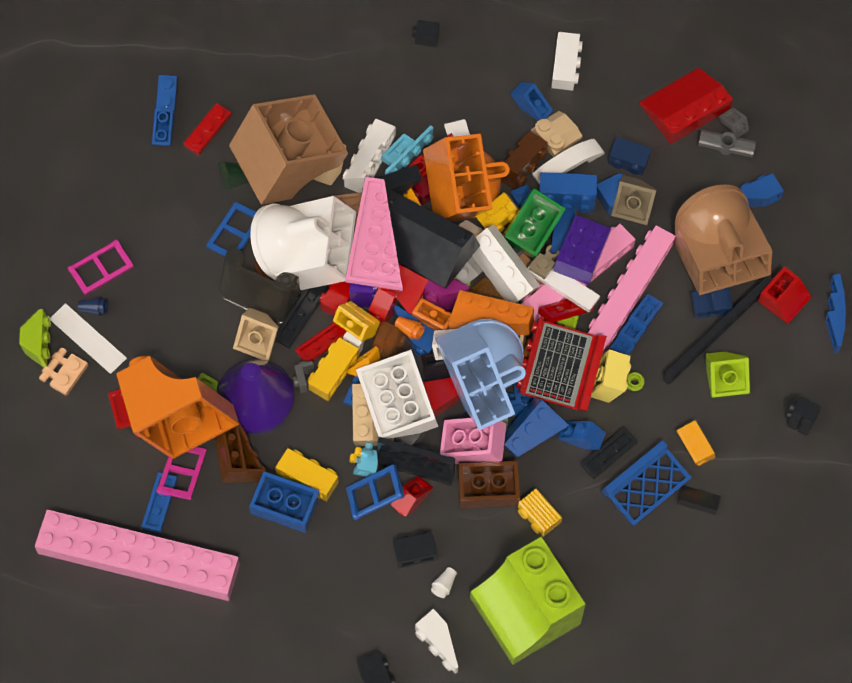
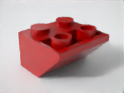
M784 266L761 292L758 302L786 324H789L812 297L801 279Z

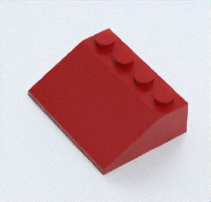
M697 68L640 101L639 104L671 145L731 109L733 98L723 85L702 69Z

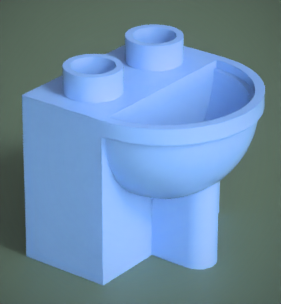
M480 319L435 338L460 401L478 430H482L515 415L505 389L513 383L522 380L526 372L522 366L524 354L521 340L509 325L495 319Z

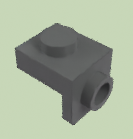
M301 361L294 365L296 376L292 377L295 388L299 387L300 393L308 392L304 374L314 372L313 361Z

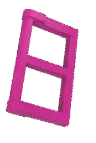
M116 239L67 268L84 295H87L134 268V265ZM115 247L126 265L108 274L98 257ZM93 260L104 278L86 287L76 269Z
M195 447L188 451V453L199 455L195 470L172 465L173 459L168 457L156 492L162 495L191 500L207 449ZM169 471L192 476L188 492L165 487Z

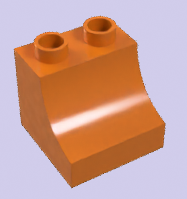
M151 356L136 357L130 361L129 367L116 373L133 433L172 459L239 425L232 403L196 377L181 379Z

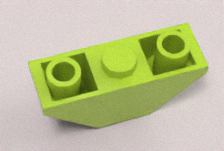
M39 309L20 327L19 344L27 356L42 367H47V359L50 358L48 343L51 340L48 328L51 327V320L43 309Z

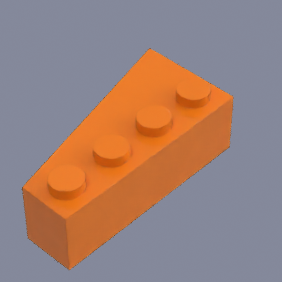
M459 290L449 319V329H457L480 319H495L509 325L517 335H529L534 322V307Z

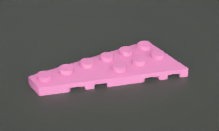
M365 177L345 280L347 283L403 291L384 179Z

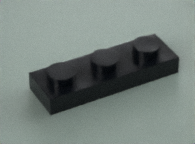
M624 427L602 445L599 450H596L585 459L581 466L595 479L633 448L638 441Z

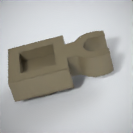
M551 245L546 248L545 256L539 253L529 266L531 272L544 280L555 266L554 261L560 252L558 250L555 254H551Z

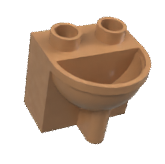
M726 184L711 186L691 196L680 207L675 219V248L699 296L771 275L772 249L749 208L747 197L740 188Z

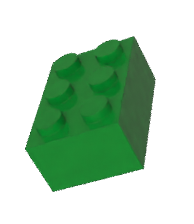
M532 189L508 225L503 237L513 247L529 257L535 258L566 208L538 190Z

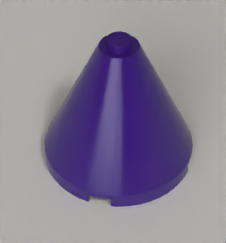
M254 359L236 364L224 374L217 389L219 395L234 405L237 418L245 433L262 434L276 429L285 421L289 412L292 411L294 404V389L289 376L278 365L266 360Z

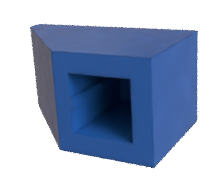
M565 421L569 426L559 432L557 439L585 450L600 449L606 434L605 431L592 421Z

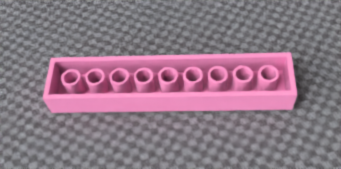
M51 510L46 511L35 543V549L41 555L226 601L230 600L240 566L239 557Z

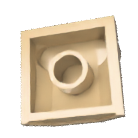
M560 111L546 119L537 121L535 127L531 129V132L548 142L547 150L552 157L565 151L583 137L573 121Z

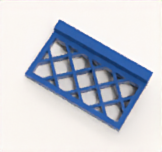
M663 440L601 491L605 497L611 500L632 527L692 478L667 449L668 446ZM663 455L669 458L670 467L660 466V458ZM647 468L656 469L655 479L645 478V470ZM659 469L670 471L669 481L659 480ZM673 471L680 472L685 479L681 482L672 481ZM633 480L642 481L641 491L630 490ZM645 481L655 483V493L644 492ZM658 483L669 484L667 494L658 493ZM618 492L627 493L626 503H620L614 496ZM630 493L641 495L640 505L630 504ZM644 495L654 496V504L652 506L643 505ZM629 507L640 508L639 517L635 520L629 515Z

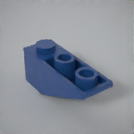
M773 173L768 176L762 175L757 181L747 182L740 187L748 199L749 207H766L781 200L784 192Z

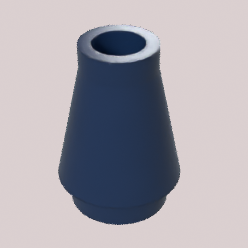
M102 297L80 300L78 302L79 312L102 316V314L107 313L108 302L107 299Z

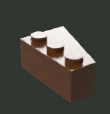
M531 131L517 143L518 147L514 151L510 150L507 155L509 157L505 161L502 159L499 161L505 162L509 166V174L501 178V182L513 190L525 184L529 173H533L538 166L539 160H543L548 154V142Z
M240 422L234 428L214 437L222 483L260 481L266 469L258 461V455L256 451L252 450L249 438Z

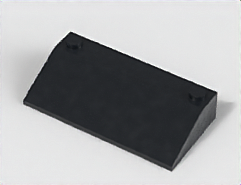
M388 189L386 193L398 263L447 289L480 247L474 233Z

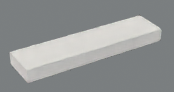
M553 270L545 280L530 271L534 278L587 312H590L600 299V295L575 279L556 273Z

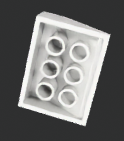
M411 350L356 369L379 437L385 439L422 433L438 427Z

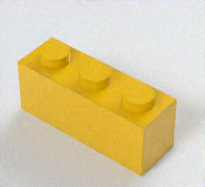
M340 337L330 345L326 358H321L318 364L319 368L315 373H311L307 381L309 390L327 401L330 400L347 375L346 371L359 357V348Z
M287 448L275 467L276 474L319 490L320 498L326 502L339 483L337 473L334 470L321 467L316 460H308L303 457L301 452L295 449L292 451Z

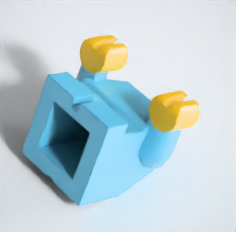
M366 443L363 450L361 447H356L354 454L350 455V463H357L353 469V474L369 477L376 473L378 464L377 451L373 450L372 443Z

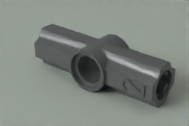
M701 130L698 146L718 150L723 155H730L732 153L750 158L753 157L756 141L738 138L731 132L720 134L707 130Z

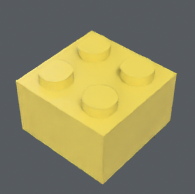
M610 349L601 356L591 394L592 398L609 403L626 391L628 387V381H626L627 374L631 369V364L629 363L630 356Z

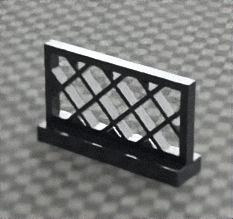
M379 437L377 442V465L387 468L394 464L397 471L451 486L457 467L455 465V458Z

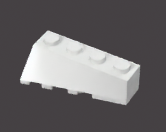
M375 119L373 124H369L366 138L360 141L358 153L353 155L350 168L346 169L343 174L344 186L358 193L363 192L362 188L364 187L365 177H375L382 163L381 156L390 148L396 136L395 126Z

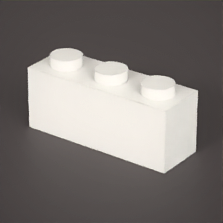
M558 32L552 88L573 91L574 84H578L579 73L575 72L576 68H580L581 57H577L578 52L582 51L583 42L579 41L580 34Z

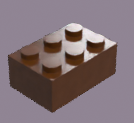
M518 461L458 463L460 509L518 506L520 502Z

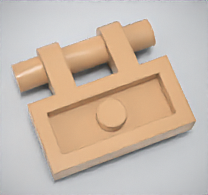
M61 347L58 352L52 355V360L48 366L42 369L43 373L39 379L46 382L50 377L53 379L50 386L67 396L89 365L74 354H71L68 359L64 358L67 350ZM58 364L63 365L58 373L54 372Z

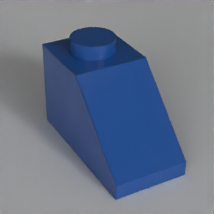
M521 82L510 94L518 107L537 121L546 119L553 111L535 83Z

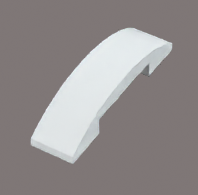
M595 139L581 142L547 161L533 173V177L539 184L541 172L567 173L586 161L590 163L604 155V151Z

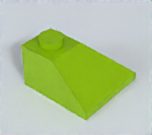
M725 351L706 353V371L712 398L750 393L748 356Z

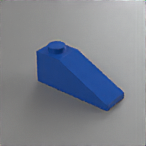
M395 305L393 307L396 320L401 316L421 322L399 306ZM422 323V326L425 328L424 333L419 340H412L404 334L414 353L420 358L421 355L434 353L432 348L434 330Z

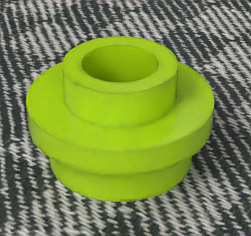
M633 372L627 375L626 381H628L627 388L629 390L639 391L643 388L644 378L641 374ZM636 380L638 384L633 385L631 381Z

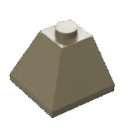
M622 175L611 216L648 225L657 189L641 179Z

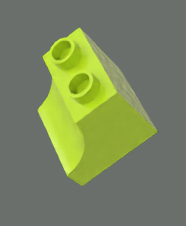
M542 537L507 556L503 565L490 578L470 593L471 601L512 665L579 626L585 608V602Z

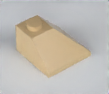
M249 308L242 314L233 349L261 360L269 361L279 327L268 314Z

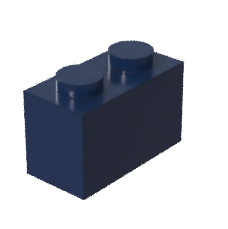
M616 137L609 155L608 164L617 169L628 170L635 175H643L650 159L652 148Z

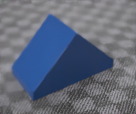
M622 174L614 175L597 184V198L608 214H612Z

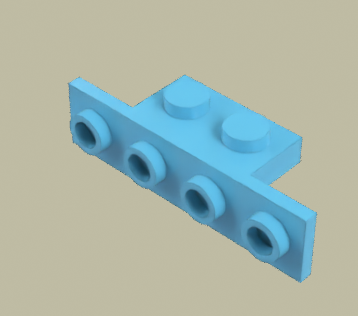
M430 125L416 140L403 134L381 156V161L389 165L385 170V175L407 167L414 156H418L426 144L429 145L431 143L434 127Z

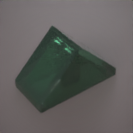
M218 163L220 177L227 191L249 182L239 163Z

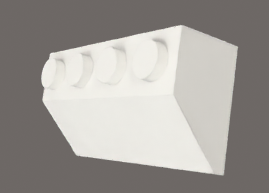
M495 225L488 227L476 236L480 247L472 257L505 301L518 303L540 286Z

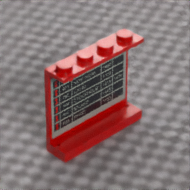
M539 317L537 321L533 322L531 327L533 336L532 340L529 339L527 342L526 351H528L527 358H523L522 364L526 374L522 380L516 382L517 393L585 412L589 406L607 336L602 334L595 336L543 321V317Z

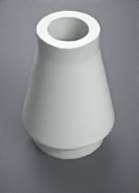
M447 567L432 583L431 591L436 596L445 598L450 593L457 572Z

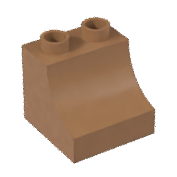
M315 94L253 104L229 144L261 205L292 199L308 182L329 170L340 167L348 155L345 146Z

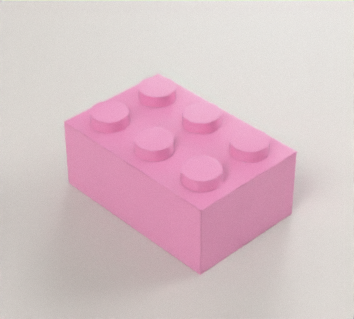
M471 418L444 420L440 454L455 458V464L502 461L506 423L499 421L482 430H478Z

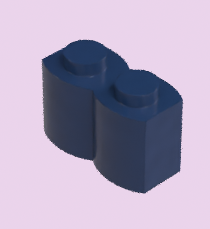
M724 288L700 296L697 290L691 293L694 318L725 316L733 309L730 288Z

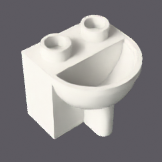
M334 196L292 206L279 204L265 205L256 212L251 224V245L256 261L268 276L293 292L346 281L353 243L356 211Z

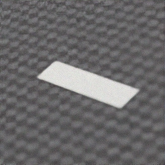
M66 303L50 318L56 326L110 374L127 359Z

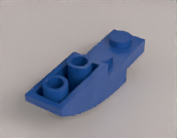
M159 75L152 145L171 146L177 106V76Z

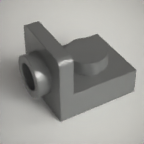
M734 107L719 116L720 122L728 127L736 137L739 138L749 131L747 117Z

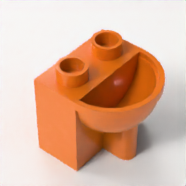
M481 134L445 137L423 149L434 213L449 221L476 218V216L493 209L492 201L499 196L501 178L509 174V166L505 162H495L483 150Z

